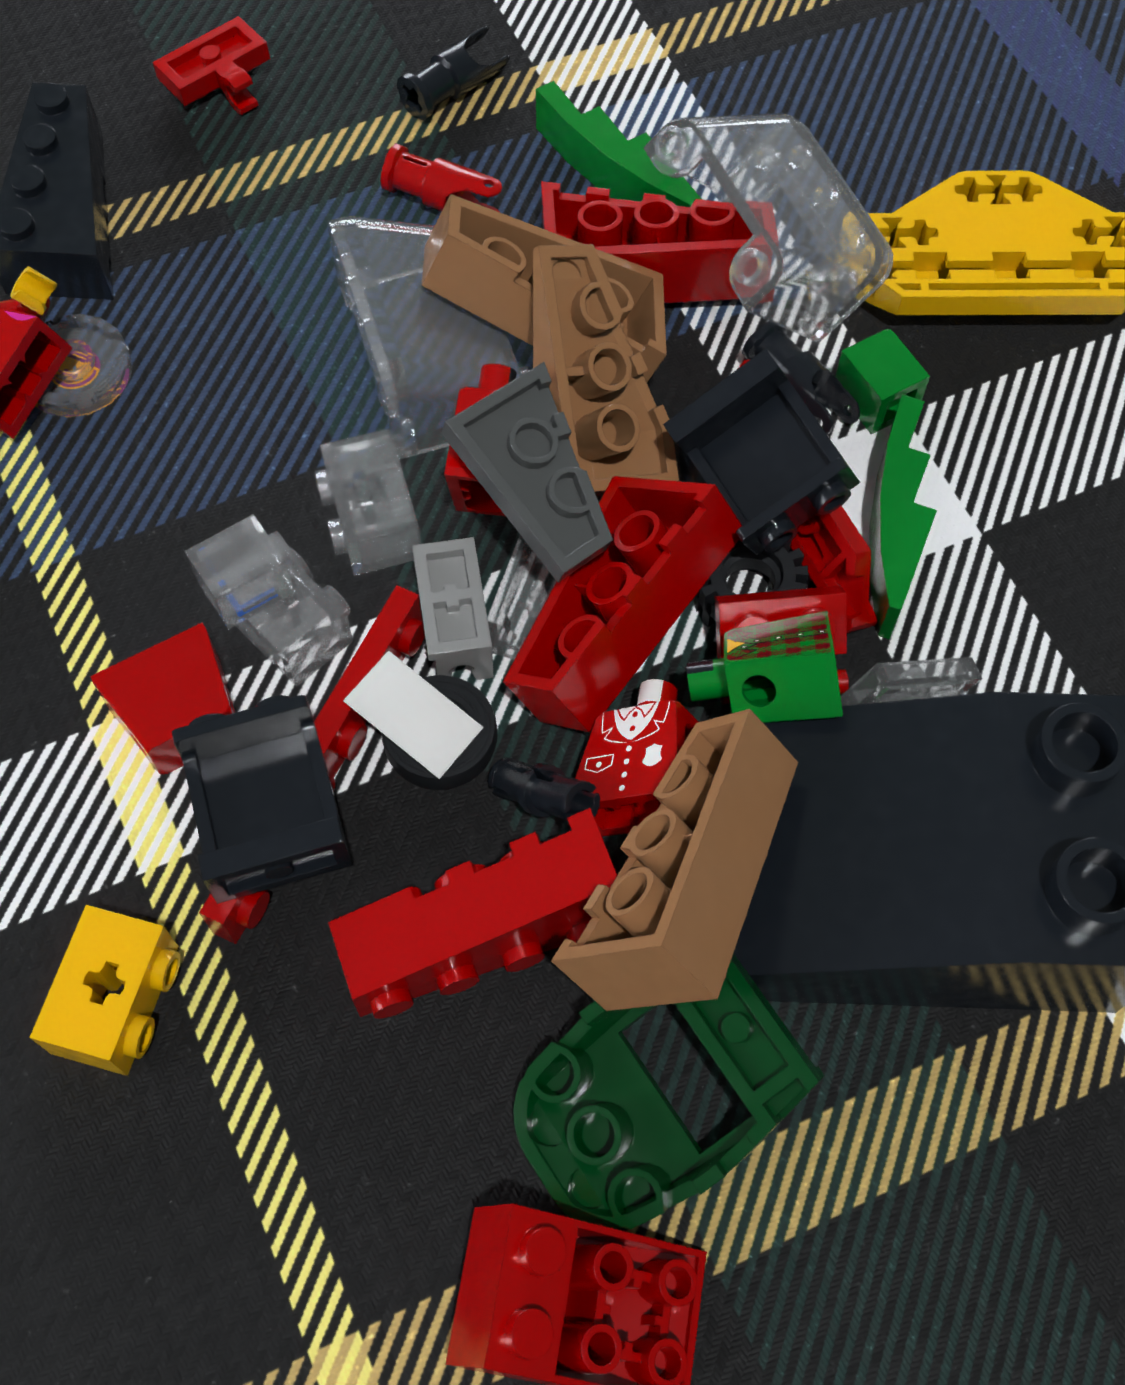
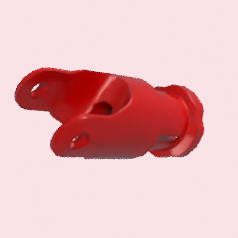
M397 143L388 151L381 171L380 182L382 189L392 193L400 190L422 198L425 206L439 211L443 210L450 194L500 212L495 207L479 202L471 193L473 192L485 197L498 195L502 191V183L498 179L442 158H436L434 161L411 154L407 147ZM486 184H491V185H493V186H492V187H486L485 185H486Z

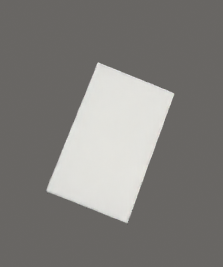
M390 651L380 659L343 700V702L438 779L443 776L483 729V726Z

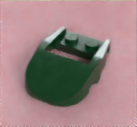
M734 953L718 999L675 1004L752 1115L704 1152L622 1033L656 1006L606 1011L596 1001H593L579 1012L582 1018L559 1042H551L527 1068L525 1076L518 1085L513 1112L516 1135L526 1158L550 1196L570 1218L618 1230L632 1229L665 1213L668 1208L697 1193L701 1195L723 1179L728 1172L752 1153L825 1076L819 1066H814Z

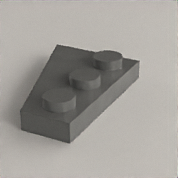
M542 362L445 421L441 434L555 580L560 582L606 551L613 538L587 471L579 467L569 441L572 432L564 412H558L549 389L552 381L545 362Z

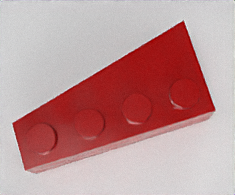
M541 181L543 229L582 244H593L595 249L663 274L664 303L770 298L776 241L769 207L696 199L691 207L676 206L673 202L665 199L666 195L644 193L643 199L640 202L610 198V189L588 187L586 195L562 193L561 183Z
M612 477L599 505L613 541L606 551L560 582L555 583L503 680V683L540 722L590 732L596 718L609 708L737 543L739 537L736 531L742 525L715 484Z
M591 808L568 817L567 820L571 831L551 840L541 842L538 834L533 832L510 842L509 845L512 851L503 856L500 862L489 867L482 864H473L469 860L446 870L445 874L435 881V890L425 895H422L420 888L410 886L328 922L350 995L359 1016L363 1017L373 1013L374 1018L381 1019L400 1014L413 1006V998L439 990L441 995H451L465 991L480 981L478 975L504 966L507 972L521 971L541 962L545 958L544 952L560 947L564 939L573 940L577 943L592 918L583 908L598 884L606 885L610 888L617 877Z

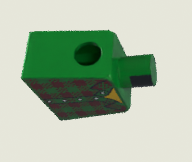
M828 611L731 629L724 633V658L687 663V678L692 702L729 697L732 713L751 709L762 722L843 716Z

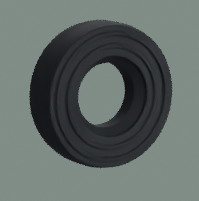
M446 675L424 677V680L483 726V729L440 779L381 732L385 753L393 768L404 779L416 786L432 790L456 788L476 778L490 762L497 743L496 717L487 698L471 683Z

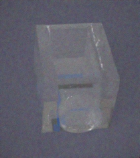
M254 514L185 551L199 586L228 630L295 593L288 568L296 563L288 545L278 531L267 535Z

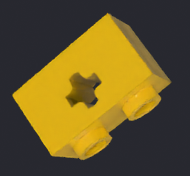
M85 905L29 1038L52 1055L128 1076L134 1059H141L150 1046L155 1028V1021L151 1016L161 991L168 992L177 977L180 966V953L177 952L178 944L162 925ZM122 984L124 985L120 995L109 993L105 1000L102 999L106 990L117 991Z

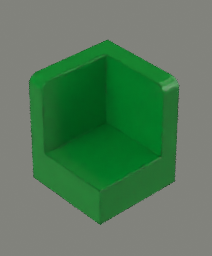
M885 329L843 349L835 375L842 386L857 401L860 408L859 420L870 434L893 424L902 394L922 400L930 379V375L891 329Z

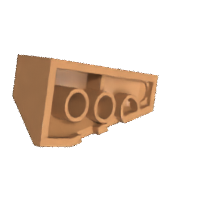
M538 245L533 249V368L545 362L552 381L549 386L558 412H564L572 432L569 441L580 469L587 471L596 497L600 498L603 496L613 476L679 481L674 440L663 425L669 420L663 404L660 406L656 405L643 375L644 372L648 371L640 352L634 354L620 323L623 311L594 245Z

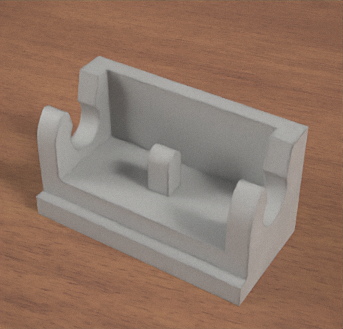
M474 537L412 545L429 661L435 660L437 675L452 676V668L460 665H469L476 680L493 678L492 643Z

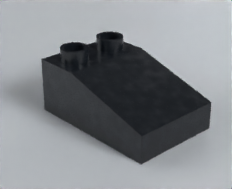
M986 692L842 706V717L763 722L798 761L734 950L735 956L768 1001L1116 1013L1125 1006V695Z

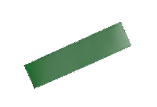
M555 81L536 88V129L568 164L595 187L610 189V198L641 202L644 193L666 195L665 199L673 202L676 206L691 207L696 199H701L647 132L627 140L600 106L581 114Z
M903 394L878 470L869 526V548L871 549L870 587L874 612L878 620L876 628L878 636L890 639L937 512L935 509L914 503L931 455L909 448L925 401Z

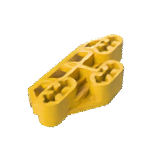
M1030 171L958 172L892 213H861L847 218L841 226L832 272L835 285L869 304L894 315H1121L1125 312V212H1112Z

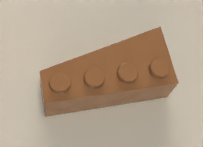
M450 194L425 244L422 286L533 346V249L538 245H580L582 243ZM596 249L623 311L620 323L634 354L640 352L648 371L644 372L643 375L646 382H648L667 355L663 274Z
M751 709L695 724L653 793L661 802L657 811L647 816L638 826H633L621 845L620 849L628 856V859L610 888L606 885L598 884L583 909L592 917L577 943L573 940L564 939L551 960L554 965L606 1011L713 1000L719 997L798 765V761Z

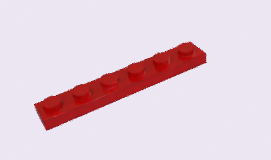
M397 585L315 719L333 793L335 789V775L345 759L352 760L355 758L364 743L367 733V726L365 725L367 720L343 702V700L388 651L403 661L406 655L412 657L417 653L425 637L419 594ZM267 889L217 904L212 894H210L199 914L213 934L237 944L246 928L253 929L259 923L267 909L270 895Z

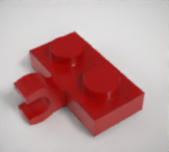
M237 16L152 63L158 80L184 106L203 98L211 91L220 87L233 109L238 114L243 115L259 106L256 98L247 89V87L253 84L248 72L271 58L267 42L244 20Z

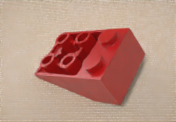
M513 1203L474 1207L445 1365L546 1385H691L707 1252Z

